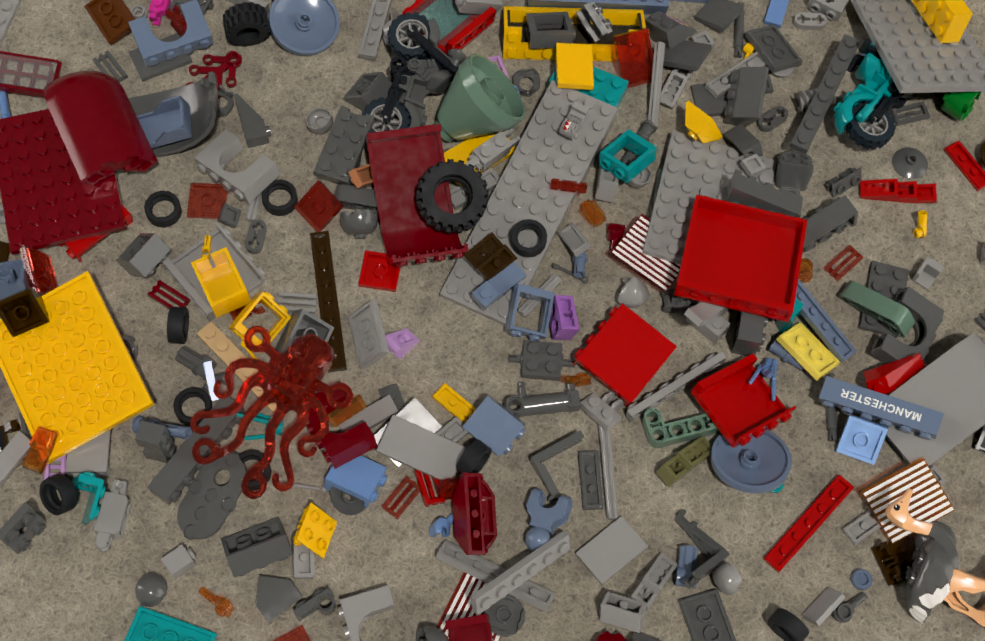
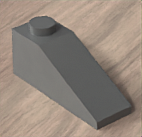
M234 94L248 148L268 144V137L271 136L269 126H265L264 119L238 94Z

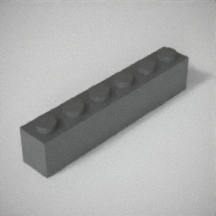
M224 393L192 432L190 439L181 445L148 485L150 492L169 506L172 502H177L182 495L181 491L185 486L188 487L191 481L195 479L194 475L198 470L200 471L210 455H215L218 452L219 444L223 439L227 440L231 436L232 428L236 423L240 424L244 418L238 417L237 413L245 414L244 407Z

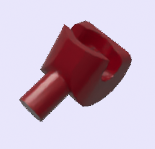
M608 223L607 241H611L609 250L617 251L616 246H618V242H622L625 225Z

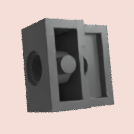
M589 1L574 16L591 43L596 44L612 33L613 30L611 28L613 26L609 19H605L602 15L603 10L601 6L595 4L594 1L591 3Z
M24 502L0 529V541L17 554L21 551L24 552L29 548L30 541L34 536H38L44 531V525L47 522ZM22 527H27L23 534H19V530Z

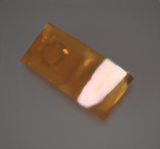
M38 426L29 442L31 448L21 464L23 468L39 474L43 473L53 451L57 432Z

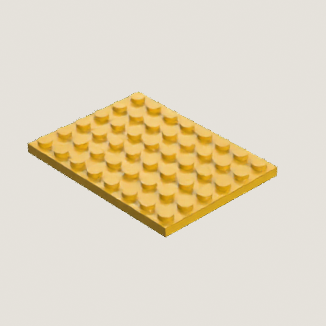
M88 271L42 296L50 320L48 323L12 337L4 322L0 319V368L43 462L47 465L155 405Z

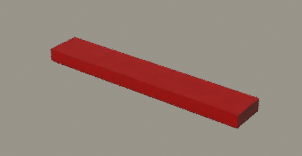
M839 474L763 560L779 573L854 489V486Z

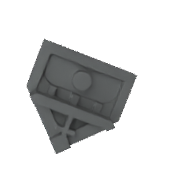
M259 575L255 599L256 607L269 623L302 598V595L289 579Z

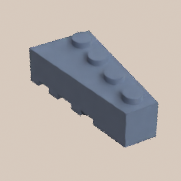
M26 258L0 263V300L27 288H32L33 274Z

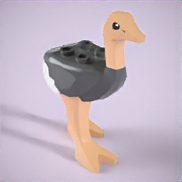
M907 489L901 497L888 505L885 515L891 523L900 529L931 537L923 542L920 548L915 549L912 556L914 562L911 567L907 568L904 575L906 579L905 592L908 611L914 619L923 624L926 621V617L930 616L931 608L945 600L952 609L968 615L985 627V604L982 607L974 608L966 603L958 592L966 591L974 594L985 591V578L977 577L959 569L957 549L951 536L942 526L917 520L909 514L908 507L913 490Z

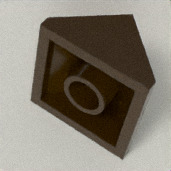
M31 287L0 300V317L12 337L50 321L42 296Z

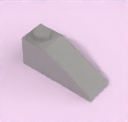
M615 154L613 157L619 160V154ZM601 166L598 167L595 199L613 203L619 179Z

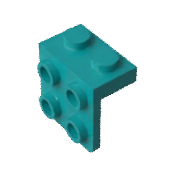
M90 472L80 473L72 479L75 489L90 493L81 524L85 525L92 521L93 518H97L100 506H97L98 500L103 497L106 488L103 486L104 480L96 478L95 474Z

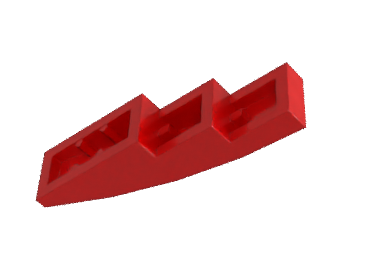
M898 178L860 181L861 199L902 203H937L936 183L898 182Z

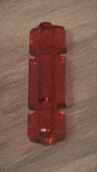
M555 178L551 180L550 187L553 190H558L559 188L561 191H578V193L584 194L587 191L586 182H580L579 184L577 181H559V179Z

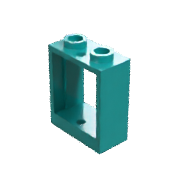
M628 129L600 152L599 166L615 175L618 179L628 183L655 161L657 147ZM624 147L639 156L629 166L613 157Z

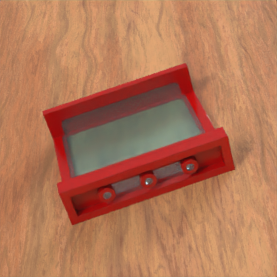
M416 0L414 4L404 9L402 15H405L407 12H410V14L416 12L421 16H426L427 20L434 18L440 31L438 48L447 55V51L450 49L461 50L493 24L497 10L491 6L482 14L459 13L455 0Z

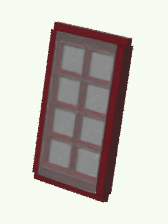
M0 51V91L45 98L44 88L59 78L62 62L55 59Z

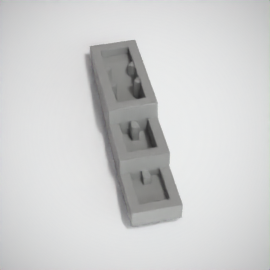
M679 68L672 70L661 91L660 103L673 109L694 71Z

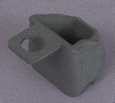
M792 150L783 152L778 158L775 186L800 196V191L807 189L813 174L812 158L803 152Z

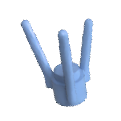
M766 358L763 364H758L757 370L748 383L752 384L760 372L766 378H772L771 400L775 401L778 362L776 359Z

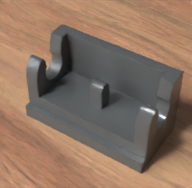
M742 124L724 133L725 138L730 140L729 144H734L743 155L752 152L749 156L754 154L758 156L763 155L760 141Z

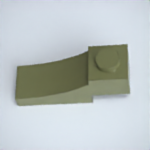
M701 436L664 463L656 472L657 475L668 487H671L711 456L712 445L704 436Z

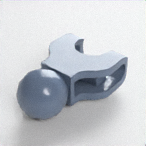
M538 488L532 490L526 505L527 511L531 515L529 525L532 527L525 537L526 546L529 550L535 551L551 539L550 535L554 534L555 529L568 521L573 505L571 497L561 496L555 506L544 508L546 498L544 492Z

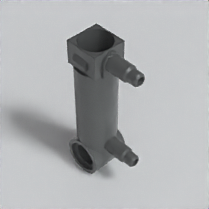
M567 377L566 392L527 396L524 382H519V395L508 397L505 408L520 418L531 415L575 412L580 410L581 404L579 391L575 390L573 378ZM517 405L520 408L518 410H513L510 408V406Z

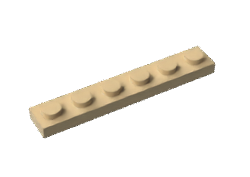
M212 322L196 333L273 414L289 402L268 378Z

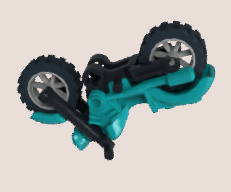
M865 38L859 48V52L866 55H855L847 69L848 72H852L859 65L855 71V76L865 85L859 84L853 92L849 91L843 98L844 102H839L833 109L836 112L833 118L838 134H842L846 126V133L850 135L849 138L854 140L856 145H861L865 149L871 148V150H875L886 145L895 133L894 117H891L889 110L892 107L896 109L902 108L913 93H899L871 38Z

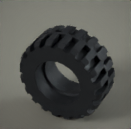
M448 159L444 163L443 161L437 162L435 166L429 167L427 172L422 175L417 187L416 207L419 209L420 217L425 219L429 227L433 226L435 231H444L445 234H451L452 232L459 234L464 230H470L480 221L488 205L489 190L486 189V180L481 178L482 174L479 170L476 172L473 165H465L462 160L454 162L453 159ZM455 181L467 189L470 196L469 204L462 212L455 214L447 213L437 206L434 194L436 188L441 183Z

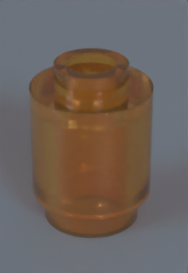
M588 199L582 203L580 212L590 225L598 227L607 219L605 212L595 200L590 201Z

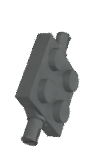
M524 340V348L521 355L509 354V362L520 363L522 368L521 378L560 381L563 367H575L573 365L575 360L564 359L562 354L563 343Z

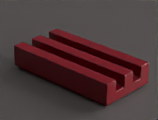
M158 280L157 285H154L153 290L147 294L148 297L169 310L174 306L155 295L156 292L179 307H186L190 303L189 298L161 280ZM162 287L163 289L167 290L168 292H170L171 294H173V295L176 296L177 298H179V299H181L182 301H184V303H181L180 301H178L177 299H175L174 297L170 296L169 294H167L166 292H164L163 290H161V289H159V288Z

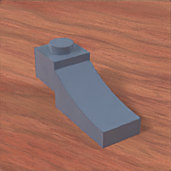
M514 261L472 292L471 297L484 311L496 300L498 301L527 275Z

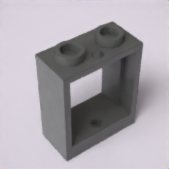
M568 12L526 13L525 30L530 49L556 48V43L572 44L573 40L576 39L573 20L569 18ZM565 28V30L537 31V29Z

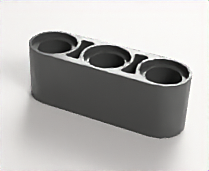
M337 185L333 199L334 206H344V208L351 210L377 211L374 189H357L356 186Z

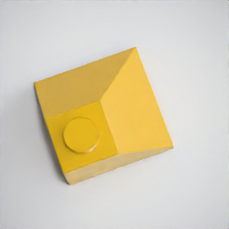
M688 100L686 102L685 126L689 131L687 134L694 141L699 140L701 143L721 139L723 136L714 120Z

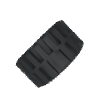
M253 2L238 3L235 6L229 7V10L224 12L223 24L225 35L231 44L242 47L260 44L261 41H265L269 37L270 26L267 11L260 4H254Z

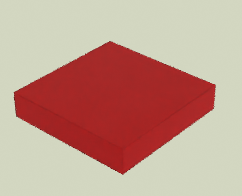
M365 250L358 285L359 287L396 292L401 267H396V264L390 265L385 253Z

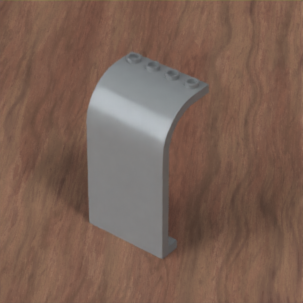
M977 333L960 341L889 395L944 413L935 439L926 440L919 437L918 433L911 432V434L900 431L899 427L893 425L888 427L886 439L910 467L925 461L926 464L913 470L915 473L927 466H931L985 425V340L980 338ZM872 419V422L880 424V421Z

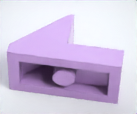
M408 328L386 335L389 350L399 359L420 342Z

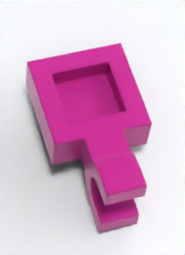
M151 0L148 11L150 13L149 19L153 20V25L160 26L162 15L168 14L171 0Z

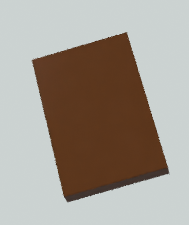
M91 0L84 6L110 45L117 43L131 32L128 22L136 18L123 0Z

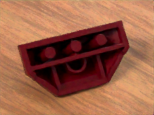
M462 473L452 496L454 537L466 555H486L497 537L495 495L483 479L484 477L481 473Z

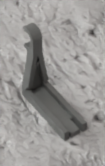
M581 430L535 454L529 460L550 495L547 500L548 502H551L553 499L558 501L561 494L543 462L580 443L581 439L584 438Z
M681 510L676 516L677 523L689 534L708 560L691 573L692 576L684 581L683 584L690 589L714 571L718 565L723 563L730 553L697 527L698 522L689 523L684 517L686 510Z

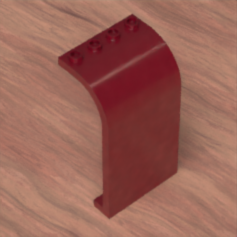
M441 124L366 134L365 139L382 241L390 265L396 264V267L408 266V262L423 264L427 263L428 259H434V262L443 261L448 256H453V259L464 257V254L469 252L468 244L462 245L456 232L445 234L444 231H435L433 226L429 227L425 219L420 217L419 209L416 207V191L422 175L427 172L429 167L435 166L437 162H445L440 134L442 131ZM446 181L436 188L434 199L441 210L454 214L449 182Z

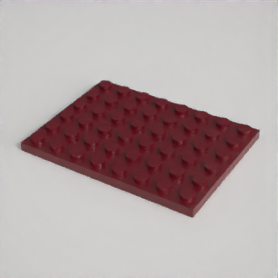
M49 109L0 119V192L12 255L127 229L116 173L104 178L95 185L81 181Z

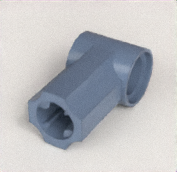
M689 545L680 546L678 567L675 571L677 578L674 581V585L686 587L683 584L684 581L691 577V573L696 570L698 548Z

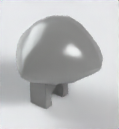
M635 276L632 278H622L625 285L618 295L617 300L619 304L623 303L630 308L644 305L650 296L647 286Z

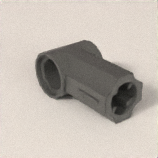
M187 346L181 347L175 357L177 362L190 369L195 376H201L204 381L206 380L203 363L211 361L213 370L217 366L213 359L206 355L201 356Z

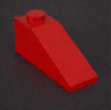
M917 353L863 373L868 389L888 394L898 389L923 370L925 365L921 354Z

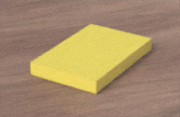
M801 322L779 335L776 339L816 381L841 363Z

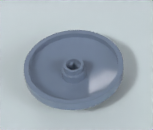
M274 0L269 12L268 21L273 38L282 48L296 55L313 56L322 53L333 44L339 32L340 18L337 8L331 0Z
M767 429L759 438L752 437L751 441L745 446L738 445L735 448H732L721 433L715 439L711 450V464L717 476L728 486L746 493H766L778 488L785 482L791 469L792 458L789 448L779 436Z

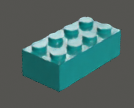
M593 66V90H574L619 108L627 92L629 81ZM556 69L549 80L548 86L552 80L557 82Z

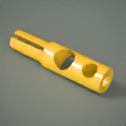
M205 235L201 258L207 256L210 259V235Z

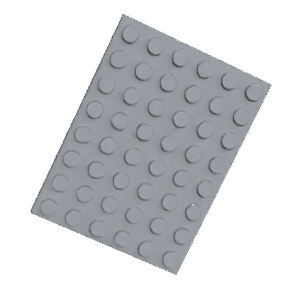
M850 0L899 93L985 91V58L967 28L959 42L940 43L911 0Z
M672 130L642 254L671 263L681 264L696 194L724 200L726 188L736 169L742 171L743 176L748 177L740 162L751 155V153L743 155L739 149L712 141L707 143H701L699 140L694 141L688 134ZM759 156L766 166V170L754 177L760 183L765 184L768 182L772 184L777 161Z

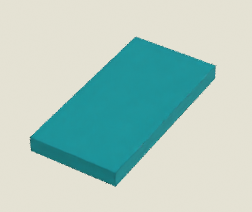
M139 606L124 641H215L218 634Z

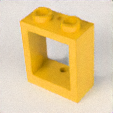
M257 292L228 327L257 353L265 351L291 318L288 310L284 306L273 301L274 297L268 292ZM259 301L278 317V320L261 340L242 324Z

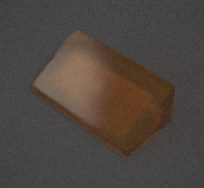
M357 395L327 415L328 424L335 428L367 408L361 395Z

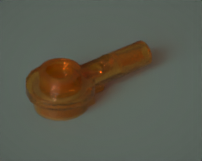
M581 373L576 376H567L565 381L567 384H575V387L590 385L592 376H588L587 373Z
M205 587L199 590L200 595L216 606L214 609L220 617L223 618L225 616L229 618L234 608L227 599L218 595L215 596Z

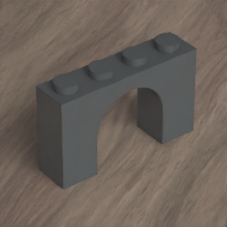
M908 286L897 292L894 301L902 304L911 312L916 322L913 325L916 333L915 341L912 346H908L889 333L877 337L870 353L886 364L920 353L924 360L929 353L931 342L936 337L935 332L943 321L944 310Z

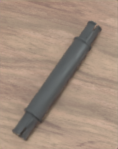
M744 11L735 19V58L738 55L739 58L742 57Z
M829 373L826 374V376L834 378L833 373H830V375ZM836 407L827 408L828 441L831 442L837 441Z

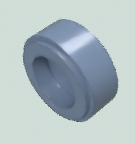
M856 570L851 576V583L858 590H866L872 585L873 579L867 570Z

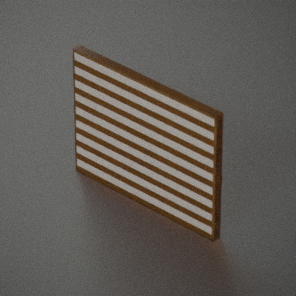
M923 457L860 491L891 545L914 533L900 529L891 523L885 515L888 505L901 497L907 489L913 490L908 511L917 520L930 523L955 511L940 486V482L937 481Z

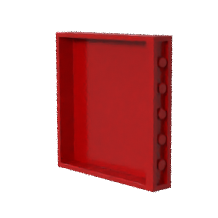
M696 194L674 295L789 322L794 310L808 220Z

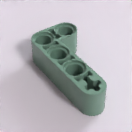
M850 280L839 295L840 299L850 306L886 323L890 330L901 338H904L916 323L911 312L905 306L855 281Z
M649 408L645 411L642 419L648 443L653 448H662L719 432L716 425L710 423L712 420L707 413L665 424L661 412L656 408ZM647 417H654L656 422H650ZM691 425H696L699 431L693 430ZM672 430H678L681 435H674ZM653 435H660L662 440H656Z

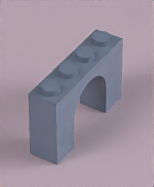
M197 0L180 5L187 29L180 39L173 42H164L157 39L150 29L146 16L128 22L145 67L149 65L154 66L166 59L172 60L178 55L189 54L193 50L207 48L213 44L212 35Z

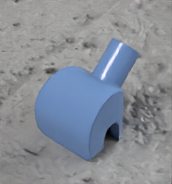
M450 514L447 518H439L429 527L430 537H436L441 532L442 537H448L450 535V525L454 522L453 514Z

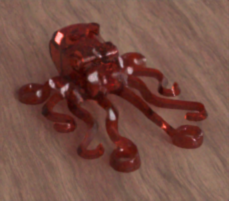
M252 326L244 334L246 347L252 352L268 354L271 359L270 363L251 358H243L231 362L225 371L224 377L227 391L224 393L220 392V380H217L213 387V392L219 399H226L232 395L234 390L233 374L236 369L254 368L258 369V372L242 384L231 406L223 409L198 412L191 418V429L197 434H206L210 431V427L208 425L202 428L198 427L197 420L234 415L244 406L247 396L253 387L259 386L263 389L262 396L243 416L236 438L228 446L219 448L213 440L207 438L200 439L194 444L192 448L194 460L199 464H209L235 451L243 443L246 430L255 416L270 403H276V411L265 429L264 456L259 463L246 473L242 480V492L248 498H259L267 490V480L263 476L262 471L269 466L273 459L276 446L275 432L289 411H296L298 418L296 423L284 433L280 442V455L288 482L282 485L279 483V474L276 473L272 476L273 486L281 492L289 490L294 484V474L288 449L293 438L306 426L311 407L314 408L319 417L321 428L317 433L305 436L299 440L297 445L299 454L303 457L313 456L317 451V447H312L311 450L305 451L304 444L322 440L329 431L328 414L323 404L315 396V393L317 391L325 393L329 405L335 409H344L350 406L353 401L354 395L348 385L336 383L329 386L321 381L334 362V350L328 342L314 334L300 336L287 352L282 355L270 345L271 337L264 327ZM255 333H260L263 337L262 344L255 346L251 340ZM343 390L346 392L347 396L343 402L335 400L334 393L336 391ZM203 445H207L211 450L210 456L207 458L202 457L199 452L200 447ZM256 479L260 482L261 487L258 491L252 492L249 489L248 483L250 480Z

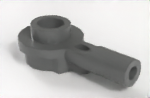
M861 592L850 602H841L832 612L834 619L840 623L850 621L855 612L854 608L865 601L867 595Z

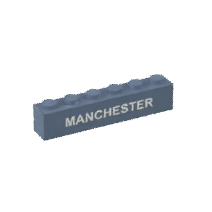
M826 376L819 396V402H822L821 405L827 408L838 407L841 408L843 413H856L860 415V418L869 421L875 419L880 421V424L883 426L891 427L893 425L899 427V430L904 433L911 434V432L919 434V437L926 440L936 438L944 415L942 412Z

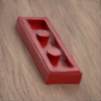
M960 141L944 149V152L976 191L985 187V171Z

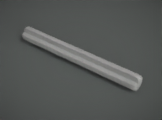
M656 42L654 45L648 120L657 127L659 123L665 43Z
M599 425L606 516L608 520H616L618 511L610 429L606 431Z

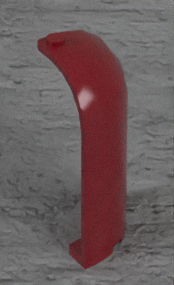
M79 71L59 77L45 86L44 97L81 181L95 185L104 178L114 175V171L124 169L125 172L138 171L145 173L158 162L130 101L116 78L99 71Z

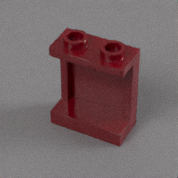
M489 614L445 621L446 629L449 630L450 641H493Z

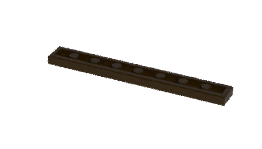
M329 231L310 233L320 317L321 320L335 327L325 347L327 372L347 370Z

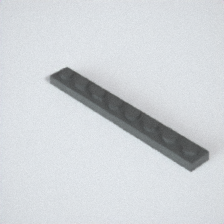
M844 34L789 147L805 154L807 153L861 42L860 40Z

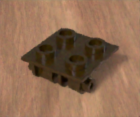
M908 535L893 543L892 541H885L880 543L879 546L871 548L888 586L906 580L904 575L907 568L911 567L914 562L912 556L915 551Z

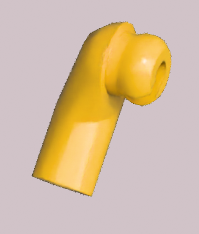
M925 210L918 211L917 228L913 230L915 238H923L927 234L928 212Z

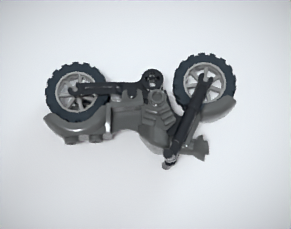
M407 12L405 15L400 14L396 20L394 19L391 22V26L388 29V45L391 47L392 53L397 54V57L390 61V80L393 83L387 99L380 97L379 100H372L371 104H367L362 112V115L369 114L375 116L376 120L380 121L373 124L370 133L380 132L375 129L380 126L382 128L381 131L425 126L427 116H425L426 105L423 103L424 98L429 93L442 94L446 92L457 72L459 63L466 59V55L460 49H450L446 55L438 48L440 31L434 18L427 20L424 15L421 16L416 12L414 14ZM399 33L406 37L399 39Z

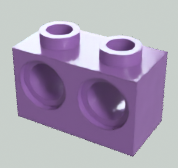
M554 296L550 316L553 340H571L579 331L573 296Z

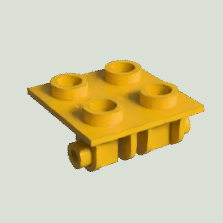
M310 503L303 510L302 518L299 520L300 525H297L299 531H296L292 540L294 545L301 546L303 544L324 559L337 521L313 503Z

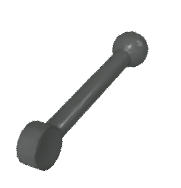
M556 263L552 264L553 268L575 277L573 272ZM583 276L582 278H577L581 280V282L584 284L588 282V278L586 276Z

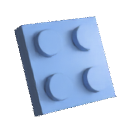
M849 414L836 452L874 465L888 427Z

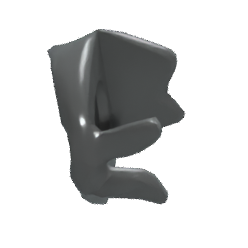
M535 68L520 69L513 75V84L517 86L520 95L530 97L539 90L540 77ZM524 77L531 78L534 82L533 88L530 90L522 89L520 87V80Z
M219 85L220 91H218V96L225 97L228 104L223 108L218 105L216 117H225L233 108L234 101L232 96L234 93L225 91V88Z

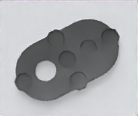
M220 453L212 456L204 463L196 478L188 485V492L183 498L177 513L179 527L187 539H206L213 536L221 529L228 515L236 508V501L247 482L246 467L237 453ZM221 470H228L230 473V480L225 486H218L215 482L216 474Z

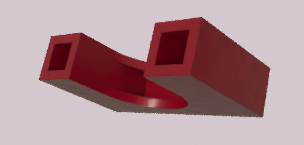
M341 382L298 403L300 408L298 415L301 421L307 422L305 426L310 436L314 435L316 437L314 442L319 450L323 449L322 455L326 463L331 462L334 469L378 447L374 434L366 422L342 433H329L324 430L326 422L331 417L352 407L349 395Z

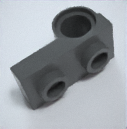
M329 588L326 590L320 589L314 593V597L309 601L304 600L295 606L296 609L293 610L298 621L306 618L316 610L322 615L332 614L336 609V603ZM324 600L332 602L331 606L326 609L320 605Z

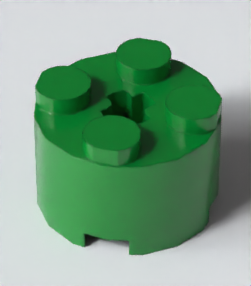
M947 92L942 99L944 102L940 109L961 122L972 111L975 99L979 100L981 92Z

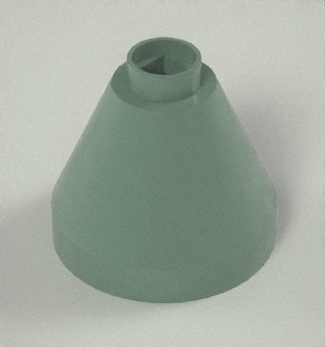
M473 53L459 65L438 111V120L434 124H441L442 131L440 134L441 138L445 141L451 142L454 139L462 141L511 129L525 118L526 110L520 94L506 74L487 57Z

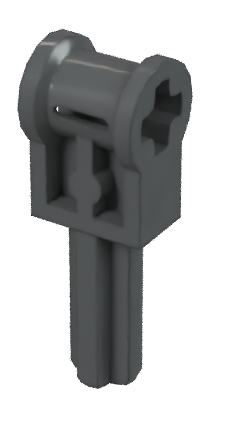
M675 289L664 290L661 293V296L664 298L663 312L665 313L687 311L688 308H691V305H696L699 302L675 296Z

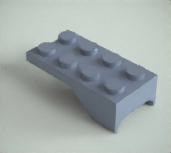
M181 96L165 99L153 112L137 116L151 148L192 138L190 104Z

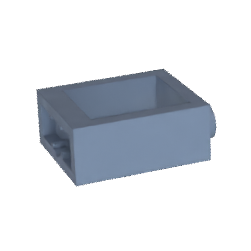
M523 284L515 285L512 290L505 331L511 332L510 335L515 337L527 336L531 341L539 342L546 338L555 293ZM519 296L543 302L538 332L514 326Z

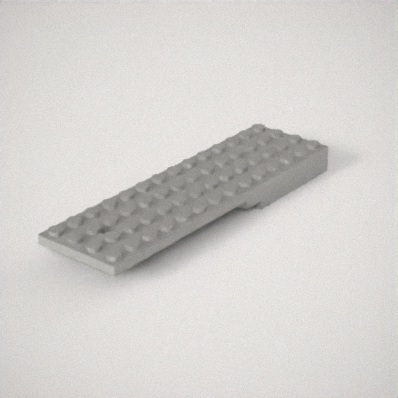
M552 80L497 183L483 216L475 225L466 242L468 249H472L493 232L503 245L506 244L518 258L515 263L527 275L518 284L529 286L570 204H572L578 191L581 189L616 120L618 108L574 89L557 88V82ZM577 101L590 108L589 117L576 137L571 140L560 134L559 130L571 111L573 103ZM532 219L541 223L546 229L547 243L541 254L528 258L515 252L511 244V233L517 223L522 220ZM526 229L519 233L518 242L523 247H535L540 242V235L535 230ZM463 257L458 258L440 292V297L506 326L513 288L483 311L471 297L472 292L484 283L483 277ZM519 296L517 309L523 299L521 296Z

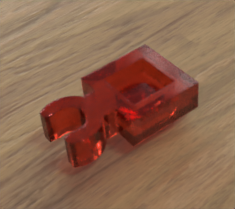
M175 5L172 9L173 12L168 8L165 14L169 19H172L170 22L171 26L182 37L186 32L187 25L183 15L180 14V8Z

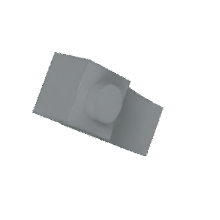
M700 302L688 308L684 315L700 327L713 323L717 317L724 316L729 308Z
M660 553L630 599L638 600V602L642 601V603L645 602L647 604V612L678 564Z

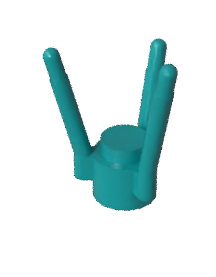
M255 411L250 412L255 416L237 413L238 417L266 424L265 431L269 432V434L240 437V440L276 439V435L281 436L284 420Z

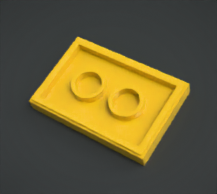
M556 43L557 88L593 90L592 45Z

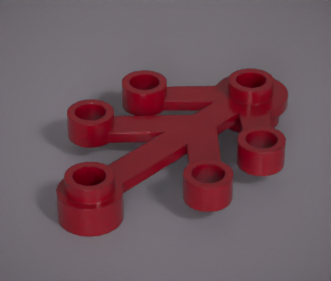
M230 51L226 56L206 54L202 58L206 66L191 65L189 67V73L192 76L208 74V72L216 73L218 91H220L219 85H222L223 72L229 69L228 78H226L227 87L234 88L237 85L235 78L236 68L242 64V57L236 51ZM213 63H222L218 67H209Z

